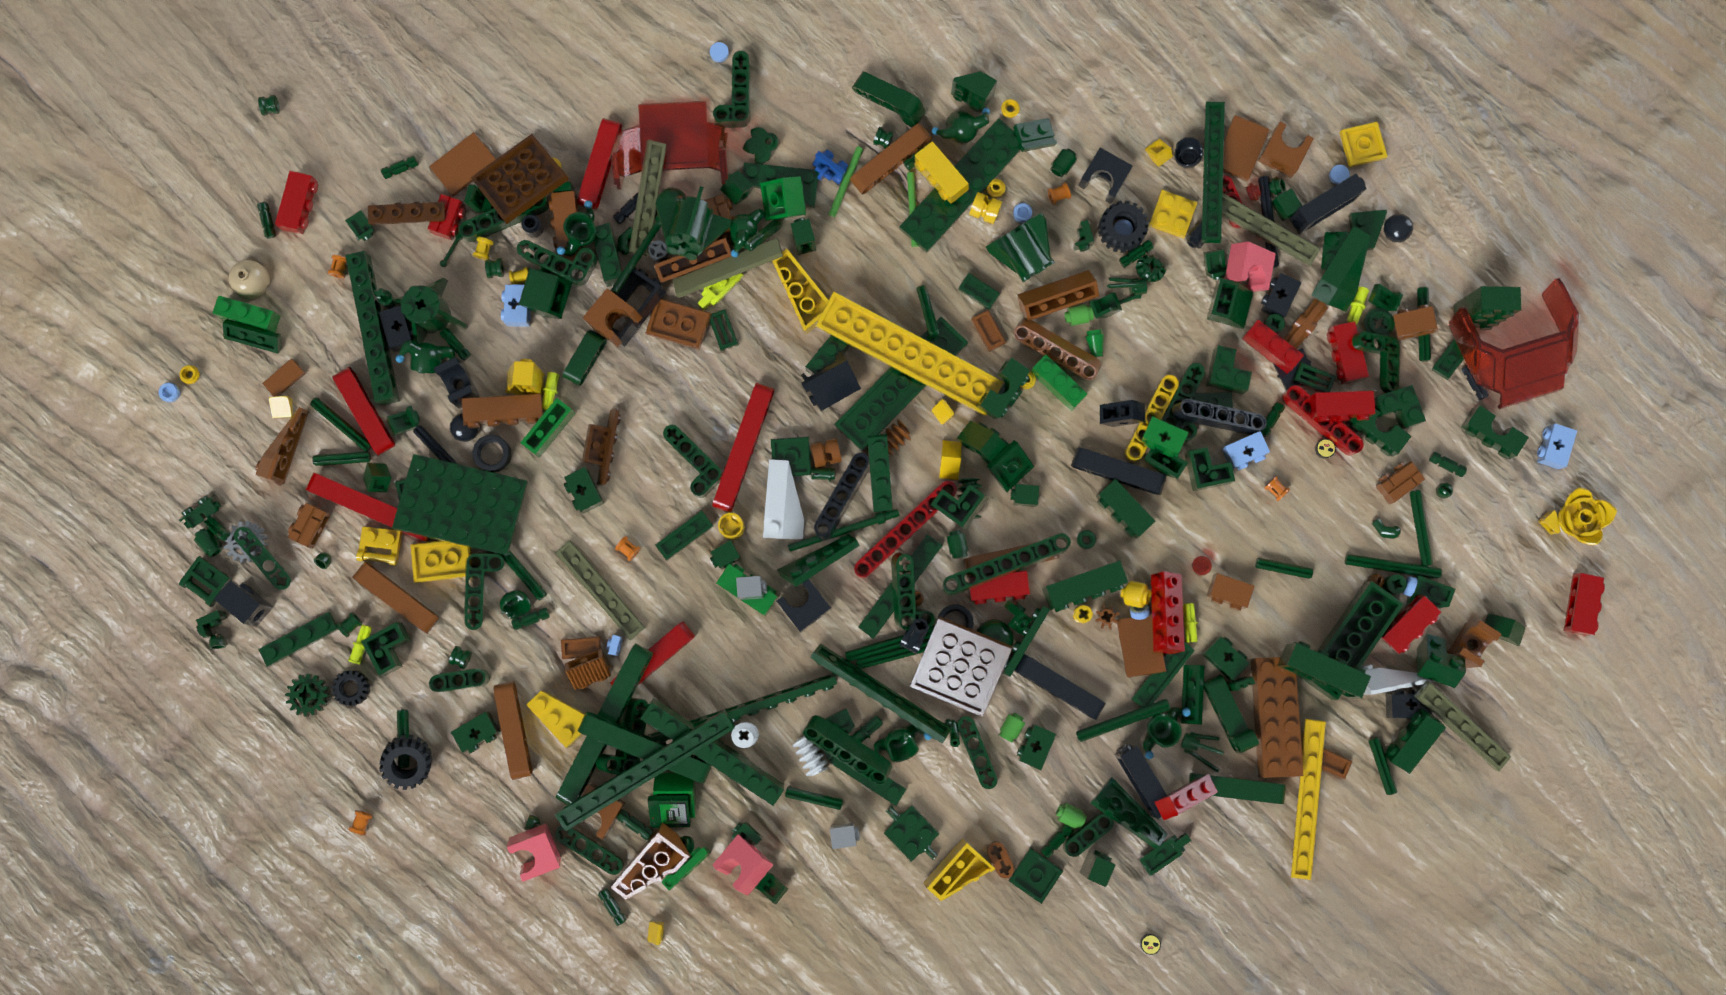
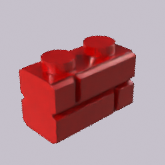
M440 194L438 202H444L445 221L430 222L427 230L433 235L452 240L459 233L458 224L460 219L465 217L466 208L462 201Z

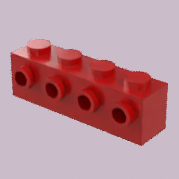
M1166 571L1152 574L1153 652L1166 654L1184 652L1182 574Z

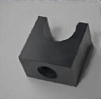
M1100 147L1078 186L1085 189L1091 179L1098 177L1105 179L1110 185L1105 202L1112 204L1133 165Z
M456 357L434 367L436 374L441 378L448 390L449 395L447 397L449 401L457 408H462V399L481 398L465 365ZM459 381H463V387L456 389V384Z
M809 579L802 583L809 593L808 601L804 606L798 608L791 607L783 597L776 601L800 633L831 610L829 604Z
M230 580L214 598L215 601L241 623L258 626L273 608L271 604L246 583L242 582L238 585L233 580Z

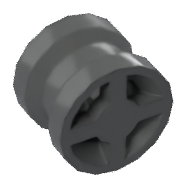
M656 240L649 245V254L655 262L668 258L667 246L663 241Z

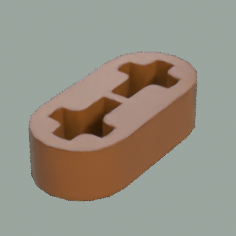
M991 842L987 847V853L997 874L1002 878L1011 877L1014 873V867L1005 847L1000 842ZM994 845L1002 849L999 851L1001 856L999 859L995 854H991ZM1001 861H1003L1006 866H1010L1007 874L999 871L1000 869H1002V866L1000 864Z

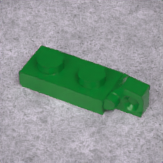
M707 847L695 849L690 854L692 858L688 862L685 861L675 874L666 875L662 880V884L671 891L709 856L711 851Z

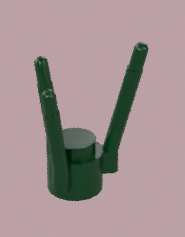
M1109 278V281L1125 283L1108 284L1107 288H1129L1130 294H1134L1119 300L1120 305L1134 299H1141V294L1147 293V282L1144 279Z
M1190 732V734L1185 733L1181 742V748H1184V752L1219 772V768L1193 750L1197 751L1199 747L1223 755V751L1204 745L1199 740L1219 741L1220 738Z

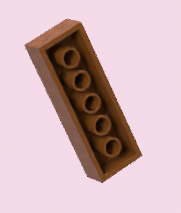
M1281 657L1250 659L1251 676L1256 683L1252 685L1255 734L1259 741V745L1256 746L1258 777L1263 778L1304 776L1297 676L1277 666Z

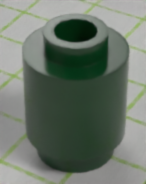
M1068 148L1062 149L1051 163V172L1060 178L1067 175L1077 161L1076 153Z
M203 528L195 534L194 542L210 558L223 550L222 542L209 529Z
M961 530L949 532L950 536L946 538L952 558L967 557L969 549L966 534L961 533Z

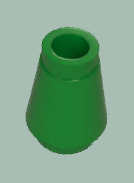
M1102 329L1087 331L1085 338L1091 355L1095 357L1103 356L1104 334H1102Z

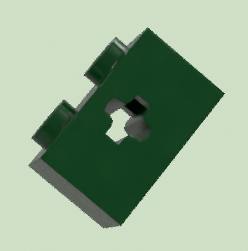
M805 218L794 220V223H791V230L798 255L816 251V243L810 220Z
M586 467L564 477L566 483H563L568 494L572 493L574 497L572 503L576 511L580 510L584 514L604 504ZM581 487H583L584 489H586V490L584 491L585 495H581V494H580V492H581L580 488H581Z
M1219 636L1201 654L1229 681H1234L1250 663L1246 660L1247 656L1240 650L1236 651L1232 647L1233 643L1224 636L1222 638ZM1229 653V660L1224 661L1225 656L1223 654Z
M484 712L451 731L461 752H469V754L478 750L481 743L486 742L488 744L497 739L496 735L500 733L490 712ZM479 730L481 733L478 734V737H474L475 731Z
M1033 724L1032 727L1028 726L1024 735L1027 738L1024 746L1020 745L1016 755L1019 756L1018 761L1042 770L1056 734ZM1036 741H1038L1037 745L1040 746V749H1035V751L1032 752L1033 748L1030 746L1031 743H1036Z

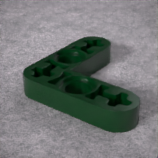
M1366 331L1354 334L1352 344L1355 349L1380 354L1381 390L1384 393L1398 390L1400 372L1399 341L1394 337ZM1375 339H1376L1377 342H1378V347H1377V348H1376L1375 345H1374V340H1375ZM1388 361L1391 362V370L1388 367Z

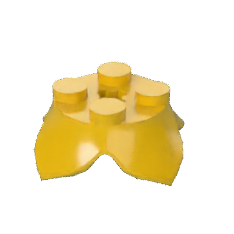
M1579 487L1567 497L1564 506L1559 511L1558 523L1566 534L1573 536L1579 542L1587 545H1597L1603 539L1602 529L1611 524L1617 509L1605 500H1595L1588 489ZM1584 515L1585 520H1581L1580 516Z

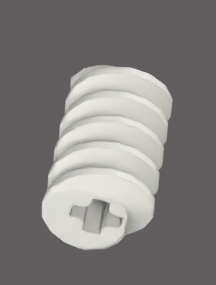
M749 722L739 723L732 730V741L741 748L754 745L759 737L757 727ZM742 731H749V739H742Z
M804 736L796 739L792 746L800 747L796 754H803L799 761H806V764L802 768L810 769L806 776H814L830 768L823 767L827 760H820L824 754L817 753L820 749L818 746H814Z

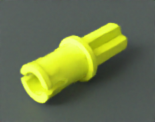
M1358 287L1357 295L1351 303V309L1347 318L1348 323L1355 321L1356 325L1358 324L1362 310L1366 307L1364 304L1370 291L1369 289Z
M554 372L547 373L545 388L542 389L544 392L542 409L545 411L553 403L555 394H558L556 390L560 375Z
M1193 603L1183 604L1185 642H1198L1196 629L1198 622H1196L1195 605Z
M367 625L361 626L356 642L353 641L354 646L348 659L349 662L361 664L365 652L361 641L370 636L372 627Z

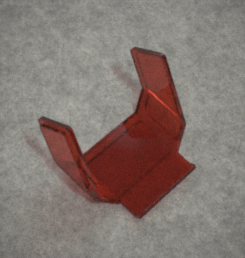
M706 101L638 104L639 125L619 131L611 153L614 185H617V190L622 189L625 177L642 172L647 140L667 144L662 171L710 168L720 171L721 184H726V180L729 178L728 133L725 132V126L707 122Z
M1560 278L1554 279L1542 293V298L1560 331L1558 333L1506 349H1500L1481 340L1465 307L1459 308L1449 321L1451 333L1476 383L1500 394V404L1497 406L1499 410L1560 391L1564 388L1565 374H1567L1570 364H1573L1577 353L1579 312Z

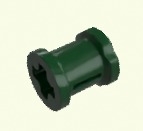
M351 612L344 621L338 622L336 627L345 637H349L350 633L358 626H362L363 623L355 613Z

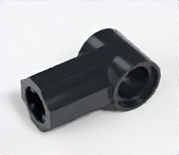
M922 618L914 619L899 645L917 654L929 629L927 621Z

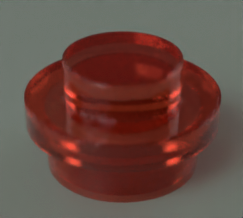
M1249 183L1250 186L1245 187L1250 201H1258V196L1261 195L1258 185Z
M1199 556L1193 560L1192 569L1198 575H1206L1211 571L1212 563L1209 558Z

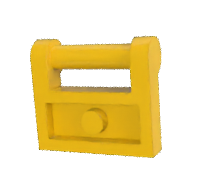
M362 526L356 560L362 562L364 560L385 562L396 566L403 532ZM367 547L392 550L390 555L366 552Z

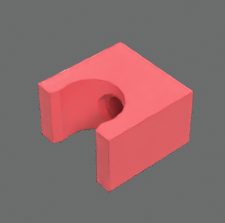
M1249 241L1231 244L1225 279L1238 282L1245 281L1248 278L1247 288L1250 291L1269 290L1276 253Z
M547 823L509 837L507 844L509 853L527 850L534 856V860L521 866L520 878L522 882L560 868L561 856Z
M740 835L733 839L712 865L716 870L725 875H729L736 866L741 865V874L733 883V887L747 896L773 866L753 844H750Z

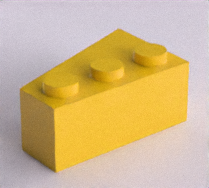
M933 141L914 155L916 169L927 179L931 186L938 190L939 195L944 201L948 200L950 203H953L969 190V183Z
M531 359L514 361L507 371L505 394H541L543 396L542 389L544 388L545 373Z
M540 691L526 704L565 748H570L583 736V734L578 732L585 714L583 711L576 709L546 691Z
M962 838L923 884L940 901H943L963 889L969 883L975 882L986 873L994 871L995 868Z

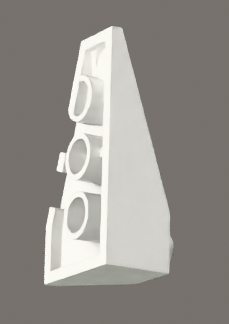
M769 459L763 538L803 539L804 517L789 461Z
M1372 665L1360 667L1366 670L1365 674L1371 676L1364 695L1412 687V685H1422L1426 681L1435 682L1417 676V673L1373 668Z

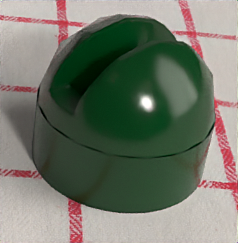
M1441 483L1436 487V494L1442 499L1450 497L1453 493V487L1449 483Z
M321 552L314 559V563L321 569H327L332 561L331 555L326 552Z
M215 634L210 637V649L226 647V640L221 634L218 635V638H216Z
M529 814L524 830L537 827L535 823L541 824L540 819Z

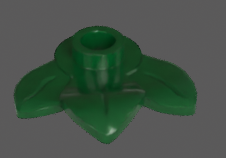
M756 127L750 130L752 138L744 143L743 150L747 153L755 154V164H764L771 158L772 151L777 149L779 139L774 133H767L764 128ZM771 139V144L767 145V140Z

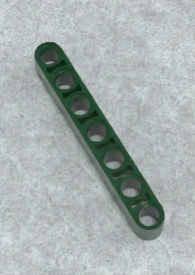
M1060 533L952 574L945 578L942 586L943 591L950 596L956 595L1063 554L1070 547L1071 540L1068 535ZM1056 540H1064L1066 547L1059 548L1056 545ZM1038 547H1046L1048 554L1041 555L1038 552ZM1026 553L1029 555L1030 560L1023 562L1019 555ZM1003 560L1010 561L1012 567L1010 569H1004L1001 565V562ZM983 568H992L993 575L986 576L983 573ZM972 574L975 577V582H966L965 575ZM954 581L957 584V588L949 590L946 587V583Z
M585 712L578 728V732L641 759L648 757L667 745V743L591 712ZM692 754L668 770L694 781L705 783L712 766Z

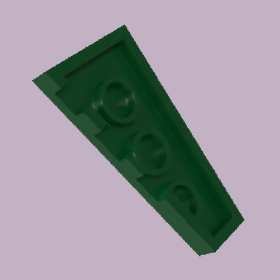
M744 162L743 175L758 189H761L760 183L801 176L804 202L809 207L815 209L818 186L817 177L819 175L816 170Z
M848 534L777 569L781 577L797 587L860 545L857 539Z
M1113 777L1106 781L1090 802V804L1154 849L1159 847L1168 835Z

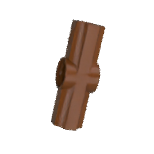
M1315 298L1305 312L1301 313L1292 324V329L1284 337V340L1298 349L1304 339L1308 338L1314 331L1317 322L1328 309L1326 304Z

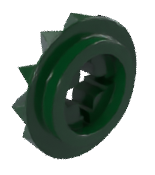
M1146 254L1140 257L1136 263L1138 275L1149 282L1161 280L1166 272L1165 264L1160 262V258H1154V255L1148 256ZM1150 264H1152V267L1154 268L1152 272L1149 267Z
M1376 308L1365 315L1366 317L1363 322L1365 331L1388 336L1394 330V317L1389 311L1383 308ZM1383 318L1381 320V325L1383 327L1380 326L1379 328L1375 329L1376 322H1374V320L1378 321L1379 319Z

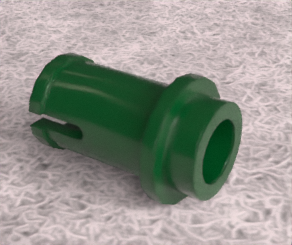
M831 466L829 468L812 467L811 473H819L812 474V480H829V482L835 480V468Z

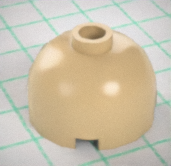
M243 260L236 263L228 276L229 284L233 291L246 299H256L264 295L267 286L270 284V275L267 269L258 262Z

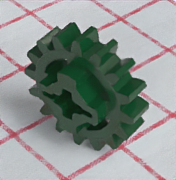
M306 674V677L299 675V680L292 679L293 686H287L290 693H286L285 696L290 697V700L286 701V704H292L291 711L297 709L296 715H301L302 713L304 717H309L310 713L311 715H317V710H324L322 705H328L325 698L330 697V694H326L329 687L323 686L326 682L325 680L318 681V675H314L313 678L312 674ZM310 693V697H305V694Z

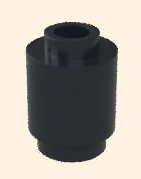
M529 214L522 219L521 226L529 237L537 238L542 235L544 226L536 215Z
M1202 220L1197 222L1186 236L1187 244L1194 249L1201 248L1204 243H1201Z

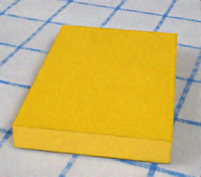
M445 541L410 544L414 583L465 577V561L471 554V547ZM471 558L470 561H469L471 567H472V558Z

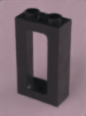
M1355 173L1300 207L1289 219L1298 234H1302L1354 202L1367 189L1364 180Z
M641 268L638 270L633 269L617 294L618 297L627 302L640 285L651 291V294L637 311L642 317L638 323L631 319L622 332L613 328V332L621 339V345L624 347L666 294L662 288L663 284L656 278H653V280L648 278V274Z
M1130 744L1121 746L1117 749L1118 753L1115 754L1116 759L1150 815L1157 819L1161 818L1162 816L1154 802L1166 796V792L1138 746Z

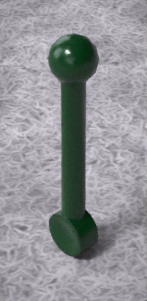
M458 233V235L455 236L456 239L450 247L448 253L446 254L445 258L440 261L441 267L447 266V260L452 254L454 248L456 247L459 240L463 239L460 233Z

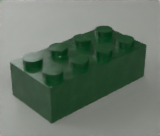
M1479 287L1453 305L1454 327H1461V330H1471L1475 327L1486 331L1491 330L1494 326H1498L1501 322L1507 321L1509 317H1513L1514 314L1521 311V287Z
M1119 560L1042 588L1050 611L1055 609V612H1059L1069 608L1068 604L1070 603L1076 606L1087 602V597L1091 596L1093 600L1106 595L1105 591L1107 590L1113 593L1124 589V584L1128 583V580Z
M1301 641L1286 644L1277 666L1350 699L1363 698L1371 678L1370 675L1365 674V669L1354 666V668L1347 666L1348 662L1345 660L1329 658L1327 652L1319 649L1317 651L1309 649V644Z

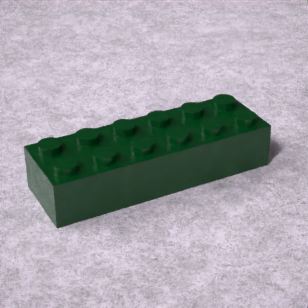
M1365 582L1319 647V650L1327 652L1329 658L1345 660L1348 662L1347 666L1353 668L1354 666L1361 667L1404 604L1374 582ZM1299 676L1330 700H1338L1341 694Z

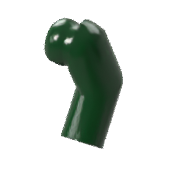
M631 227L618 238L617 249L623 255L629 253L630 247L628 244L632 236Z
M1380 518L1372 522V525L1382 538L1395 539L1401 534V529L1398 526H1385Z
M946 719L944 724L952 728L949 733L950 745L957 747L960 745L957 722L954 719Z

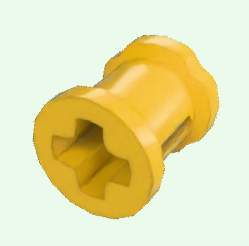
M477 237V247L472 256L481 260L489 259L490 247L494 242L487 238Z
M528 266L524 267L523 270L514 272L510 270L508 272L511 285L525 283L529 271Z
M1086 605L1077 607L1073 614L1074 620L1082 624L1089 622L1093 616L1091 608ZM1080 611H1086V619L1084 617L1079 618Z

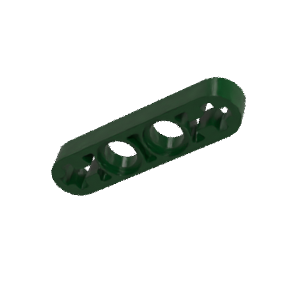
M246 526L238 527L234 532V539L275 588L279 590L288 588L291 583L289 574L251 529ZM239 531H247V538L250 541L254 538L256 541L250 543L245 548L244 544H247V542L243 538L238 539ZM254 545H259L262 548V553L258 556L250 553V548ZM267 560H271L275 564L274 569L271 571H266L263 568V563ZM279 568L281 571L278 574L281 578H287L285 580L286 584H276L278 582L277 577L274 575L271 578L269 575L275 573Z
M963 716L957 722L959 733L979 783L985 789H992L997 785V776L974 720L971 717ZM964 719L967 722H971L972 725L969 726L971 732L975 730L976 734L964 737V734H968L965 728H961ZM970 738L978 739L979 746L976 749L969 748L968 741ZM979 756L985 757L987 761L986 765L981 768L975 763L976 758ZM988 767L991 770L987 771L988 776L994 778L990 786L987 783H983V780H985L984 773L979 774V771L986 770Z
M562 825L556 829L555 837L560 843L608 874L616 875L623 870L624 862L619 856L572 827L567 832L572 837L574 833L577 834L572 844L569 843L571 841L569 837H561L562 833L560 830H564ZM582 838L586 841L587 846L584 850L576 847L578 839ZM595 849L603 852L601 860L593 858L592 853ZM607 855L610 856L608 859L610 862L618 861L617 866L619 869L611 870L612 866L607 862L605 866L602 865Z

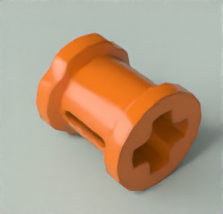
M1066 182L1055 189H1047L1052 205L1065 198L1071 199V192Z
M332 255L331 269L328 270L327 274L338 278H345L346 257Z
M1277 476L1264 487L1265 490L1268 489L1276 497L1277 501L1282 499L1290 490L1278 481Z
M625 536L616 545L615 550L621 551L628 557V561H632L641 548L633 545L628 540V537Z
M355 810V819L348 830L356 834L366 835L367 824L373 815Z

